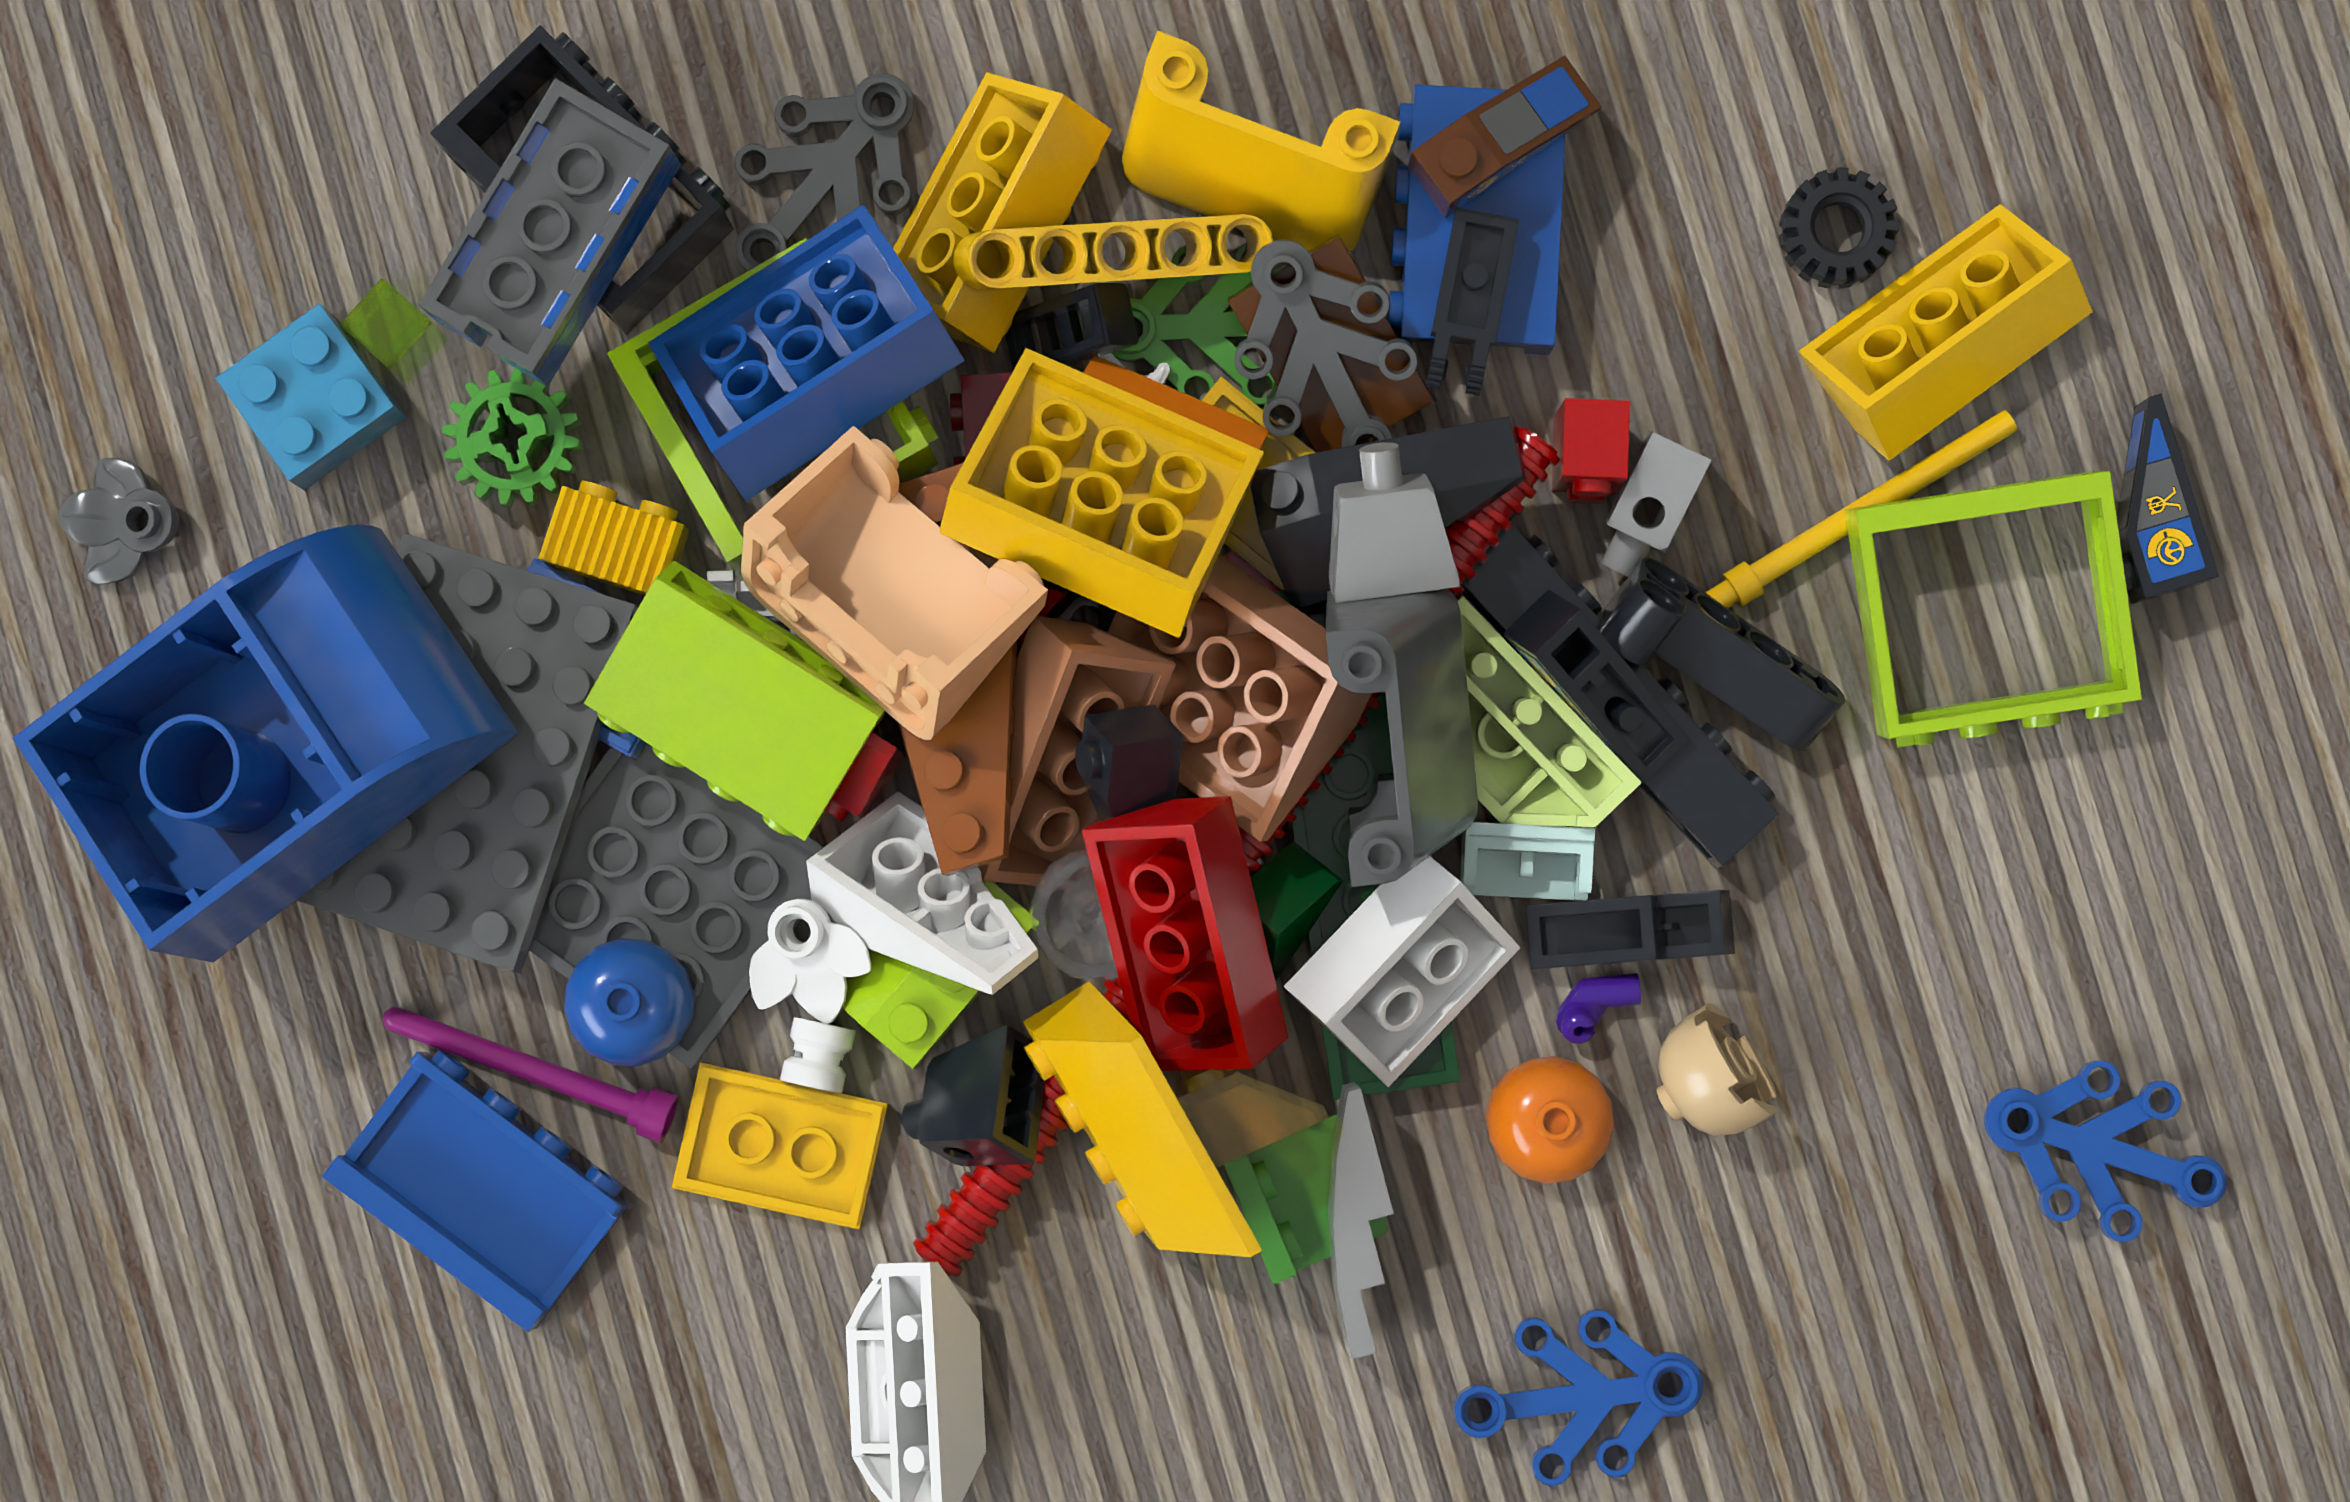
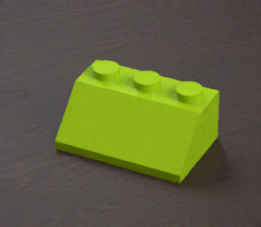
M982 880L992 896L1003 901L1029 936L1040 921L995 883ZM868 949L871 971L860 976L846 977L848 988L843 1009L912 1069H917L982 991Z

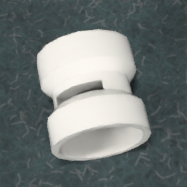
M794 1017L790 1037L794 1042L793 1050H795V1055L784 1060L780 1080L842 1093L846 1073L839 1064L840 1060L843 1061L844 1054L852 1050L856 1030Z

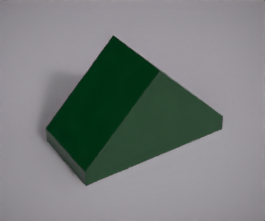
M1296 842L1288 844L1251 877L1275 982L1344 881Z

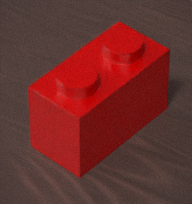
M1564 399L1554 416L1553 448L1558 452L1557 455L1560 461L1556 466H1552L1551 492H1567L1566 501L1570 503L1601 504L1605 502V496L1615 494L1628 478L1630 401Z

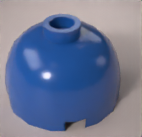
M619 938L596 946L576 964L566 984L564 1012L572 1035L588 1054L611 1065L641 1066L664 1058L681 1042L684 1033L687 1032L693 1020L695 993L686 968L670 951L649 940Z

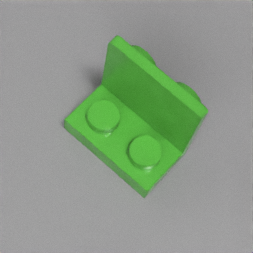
M1337 1115L1328 1117L1222 1162L1247 1223L1262 1249L1260 1254L1273 1285L1296 1276V1271L1331 1257L1328 1229V1199L1331 1147ZM1384 1217L1369 1220L1373 1239L1388 1232V1225Z

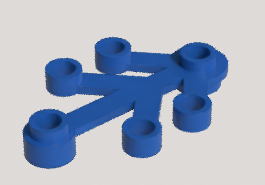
M2107 1061L2087 1062L2081 1067L2078 1075L2039 1095L2020 1088L2007 1089L1995 1095L1988 1103L1984 1114V1126L1987 1135L1999 1148L2019 1153L2040 1194L2038 1198L2040 1211L2048 1219L2059 1222L2073 1219L2080 1210L2081 1198L2073 1186L2061 1183L2044 1143L2069 1152L2100 1213V1229L2107 1238L2113 1241L2129 1242L2135 1239L2142 1229V1217L2135 1207L2125 1204L2105 1164L2171 1185L2175 1197L2189 1206H2211L2221 1199L2226 1190L2227 1179L2225 1171L2216 1160L2210 1157L2191 1155L2178 1161L2112 1139L2151 1118L2164 1120L2173 1117L2181 1107V1095L2179 1090L2169 1082H2149L2142 1087L2138 1096L2078 1126L2052 1119V1117L2087 1097L2106 1099L2116 1093L2120 1085V1075L2116 1067ZM2097 1067L2104 1069L2109 1077L2106 1089L2101 1092L2092 1090L2088 1083L2090 1072ZM2162 1088L2169 1094L2170 1103L2166 1110L2158 1113L2152 1109L2149 1098L2155 1089ZM2016 1108L2023 1109L2029 1119L2027 1128L2020 1133L2013 1132L2007 1123L2009 1113ZM2200 1169L2206 1170L2212 1179L2210 1189L2203 1194H2198L2191 1185L2193 1174ZM2057 1190L2065 1191L2070 1198V1206L2062 1214H2055L2049 1206L2050 1196ZM2124 1210L2130 1216L2131 1226L2126 1233L2118 1235L2112 1230L2110 1221L2115 1212Z
M1591 1309L1583 1313L1578 1320L1577 1332L1580 1339L1589 1347L1607 1349L1637 1375L1608 1379L1556 1339L1551 1327L1544 1320L1529 1317L1519 1322L1514 1331L1515 1345L1523 1354L1529 1357L1541 1358L1573 1384L1498 1394L1490 1386L1474 1384L1464 1388L1458 1394L1454 1402L1453 1413L1457 1424L1465 1433L1476 1438H1485L1497 1433L1505 1420L1576 1411L1553 1443L1539 1448L1531 1460V1468L1535 1477L1545 1485L1556 1486L1567 1480L1571 1473V1462L1613 1406L1640 1402L1618 1436L1603 1439L1595 1450V1462L1599 1469L1610 1477H1622L1632 1470L1635 1464V1453L1663 1416H1682L1690 1412L1699 1402L1703 1391V1380L1695 1363L1686 1356L1675 1352H1665L1653 1356L1619 1330L1611 1314L1602 1309ZM1594 1317L1605 1318L1609 1325L1607 1336L1599 1341L1591 1340L1586 1334V1325ZM1532 1325L1542 1327L1546 1335L1544 1344L1537 1349L1526 1348L1522 1341L1524 1330ZM1668 1372L1678 1374L1681 1379V1388L1673 1396H1664L1658 1389L1660 1377ZM1475 1398H1484L1489 1401L1491 1406L1488 1418L1480 1422L1471 1420L1467 1415V1406ZM1620 1445L1626 1451L1625 1463L1616 1469L1608 1468L1603 1460L1605 1450L1610 1446ZM1551 1453L1559 1455L1563 1461L1562 1471L1555 1477L1542 1475L1539 1468L1541 1459Z

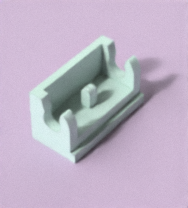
M1473 822L1468 829L1462 832L1460 881L1472 895L1572 901L1588 900V893H1591L1595 828Z

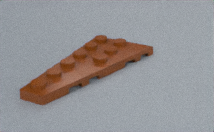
M963 463L900 483L898 492L940 527L950 487ZM958 542L989 569L999 560ZM1017 640L949 723L931 740H924L915 736L899 723L942 875L951 876L1009 857L1012 778L1009 777L1011 735H1014L1015 711L1012 709L1013 675H1016Z

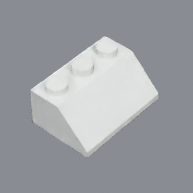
M1429 856L1398 880L1380 884L1284 987L1360 1062L1389 1087L1521 947L1461 881Z

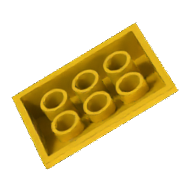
M1026 348L950 487L939 533L999 560L1007 559L1014 563L1016 561L1025 562L1041 578L1180 638L1205 587L1261 462L1264 451Z
M1090 981L1023 1021L1034 1041L1024 1047L1028 1057L1044 1081L1052 1076L1056 1079L1064 1094L1055 1099V1103L1072 1131L1076 1133L1084 1128L1094 1147L1084 1153L1104 1185L1114 1180L1123 1196V1199L1114 1205L1134 1237L1144 1231L1159 1250L1253 1257L1262 1251L1144 1039Z

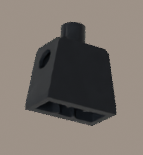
M1005 1025L934 1057L927 1066L923 1099L909 1102L903 1108L902 1123L906 1133L911 1138L919 1140L920 1144L960 1166L1013 1165L1035 1162L1045 1081L1034 1067L1024 1047L1034 1041L1011 1026Z

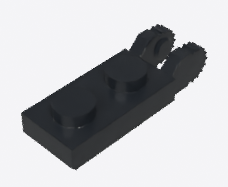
M1456 207L1430 335L1434 336L1435 340L1426 386L1440 388L1441 382L1446 378L1449 363L1447 359L1450 340L1474 344L1471 362L1467 365L1464 385L1466 386V394L1480 396L1489 348H1494L1519 219Z

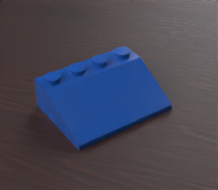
M864 204L648 342L711 453L745 501L767 487L774 485L781 478L826 451L852 426L857 429L861 428L965 361L933 308Z

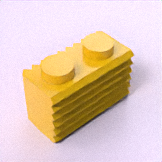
M584 480L581 481L579 490L562 486L538 558L545 564L645 596L656 576L673 560L680 563L681 554L689 535V529L684 524L676 522L677 510L648 500L641 501L639 510L615 502L618 495L617 491Z

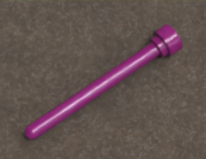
M399 1007L389 1008L385 1011L382 1018L384 1027L390 1032L627 1117L626 1124L636 1127V1135L658 1143L664 1141L677 1110L679 1095L655 1086L651 1091L639 1088L637 1093Z

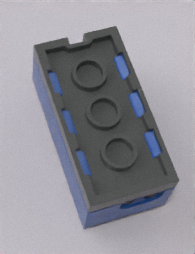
M555 78L418 306L436 322L479 347H482L487 337L491 338L486 346L499 358L548 387L680 168L681 163L669 144Z

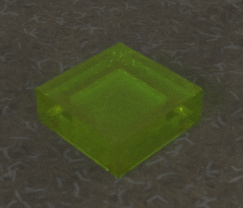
M381 278L339 325L387 368L391 369L432 322Z

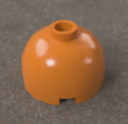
M1557 1056L1529 1059L1508 1070L1492 1089L1485 1112L1489 1141L1500 1162L1519 1177L1543 1184L1570 1182L1592 1170L1608 1150L1615 1126L1612 1100L1600 1079L1582 1064Z

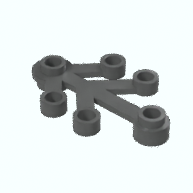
M879 73L862 80L857 85L853 95L806 100L797 95H790L778 102L774 113L775 120L779 129L791 137L805 135L810 131L813 124L851 123L835 142L768 149L759 144H748L737 152L735 169L739 177L749 185L764 184L772 175L811 171L769 223L751 224L739 234L736 241V254L746 271L761 264L752 258L753 248L758 243L768 242L775 247L774 256L787 249V242L832 188L834 189L837 221L861 206L856 158L872 139H874L879 179L875 182L872 191L877 208L887 215H898L909 207L912 194L909 184L902 174L898 133L908 126L913 117L914 99L904 81L891 74ZM879 97H888L895 103L893 112L886 117L876 116L871 111L873 102ZM799 106L806 111L805 120L800 125L789 126L783 121V114L789 107ZM754 154L763 156L766 159V166L761 173L750 175L743 170V163L747 157ZM890 184H896L904 190L902 200L894 205L886 204L880 199L882 189Z
M1280 239L1264 245L1257 252L1252 262V282L1261 298L1247 339L1242 341L1235 351L1234 362L1237 371L1243 377L1252 380L1260 379L1269 373L1273 365V352L1269 345L1285 306L1297 329L1275 396L1271 397L1264 405V426L1270 433L1276 436H1288L1298 429L1301 422L1299 403L1314 363L1345 426L1342 432V448L1354 446L1356 440L1363 434H1372L1379 441L1391 439L1392 433L1388 424L1376 415L1367 414L1338 353L1379 366L1381 372L1387 378L1400 381L1410 377L1416 369L1417 356L1414 347L1403 339L1386 341L1321 319L1310 297L1311 295L1349 306L1353 315L1361 322L1376 323L1385 317L1389 309V297L1385 288L1376 282L1368 281L1359 284L1315 269L1311 254L1298 242ZM1287 262L1295 268L1296 276L1290 283L1279 284L1273 280L1271 270L1277 263ZM1368 291L1375 292L1382 298V305L1373 313H1365L1357 305L1360 295ZM1258 348L1262 350L1266 355L1264 365L1257 369L1246 367L1242 362L1241 356L1247 349ZM1394 349L1406 351L1410 356L1408 365L1401 370L1389 368L1385 363V358L1390 351ZM1278 405L1290 407L1294 412L1292 422L1284 426L1273 423L1269 414L1274 407Z

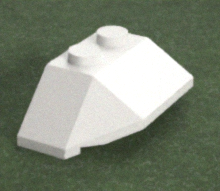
M938 1262L877 1264L871 1276L873 1281L861 1296L846 1326L852 1457L871 1491L880 1502H962L986 1453L980 1322Z

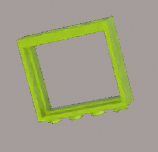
M806 238L607 353L731 569L735 571L739 580L743 579L741 574L743 534L652 378L654 374L663 370L648 342L807 241ZM901 401L890 408L886 414L905 444L893 451L899 462L897 469L899 482L904 483L939 465L929 446L938 440L939 437L921 406L909 411L904 402Z
M2089 471L1845 509L1878 736L1887 739L1896 738L1897 748L1911 745L1922 746L1935 743L1934 732L1958 728L1960 738L1981 737L1998 733L1997 722L2021 719L2023 728L2045 727L2060 724V712L2085 709L2087 719L2109 717L2111 714L2124 713L2122 704L2124 702L2142 700L2110 471ZM2081 501L2106 681L1899 713L1873 533Z

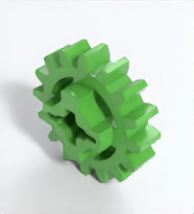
M514 368L510 382L505 383L495 370L488 371L489 387L481 390L471 381L465 385L468 394L472 398L467 405L451 401L450 409L460 418L458 424L442 426V433L456 440L457 446L445 451L444 457L450 463H464V466L455 476L457 481L463 486L472 483L476 479L479 480L476 485L475 496L485 502L496 490L498 491L499 503L504 508H511L515 494L521 493L530 506L537 505L538 496L536 489L544 486L548 491L556 495L560 492V488L554 476L559 471L570 475L575 474L577 469L566 459L567 452L583 450V443L579 439L569 436L568 431L582 424L581 419L576 413H561L570 401V398L563 390L548 397L550 384L547 387L534 380L531 386L527 385L526 374ZM514 397L526 398L538 403L546 410L547 414L541 415L537 413L530 416L524 414L519 410ZM489 407L490 415L480 431L473 432L477 419ZM507 417L511 419L518 429L523 433H527V435L518 439L519 449L516 451L519 460L504 444H499V441L508 437L506 427L509 426ZM553 443L549 457L537 470L535 462L543 447ZM495 460L502 462L506 465L511 479L490 475L481 468L479 462L484 461L488 463Z

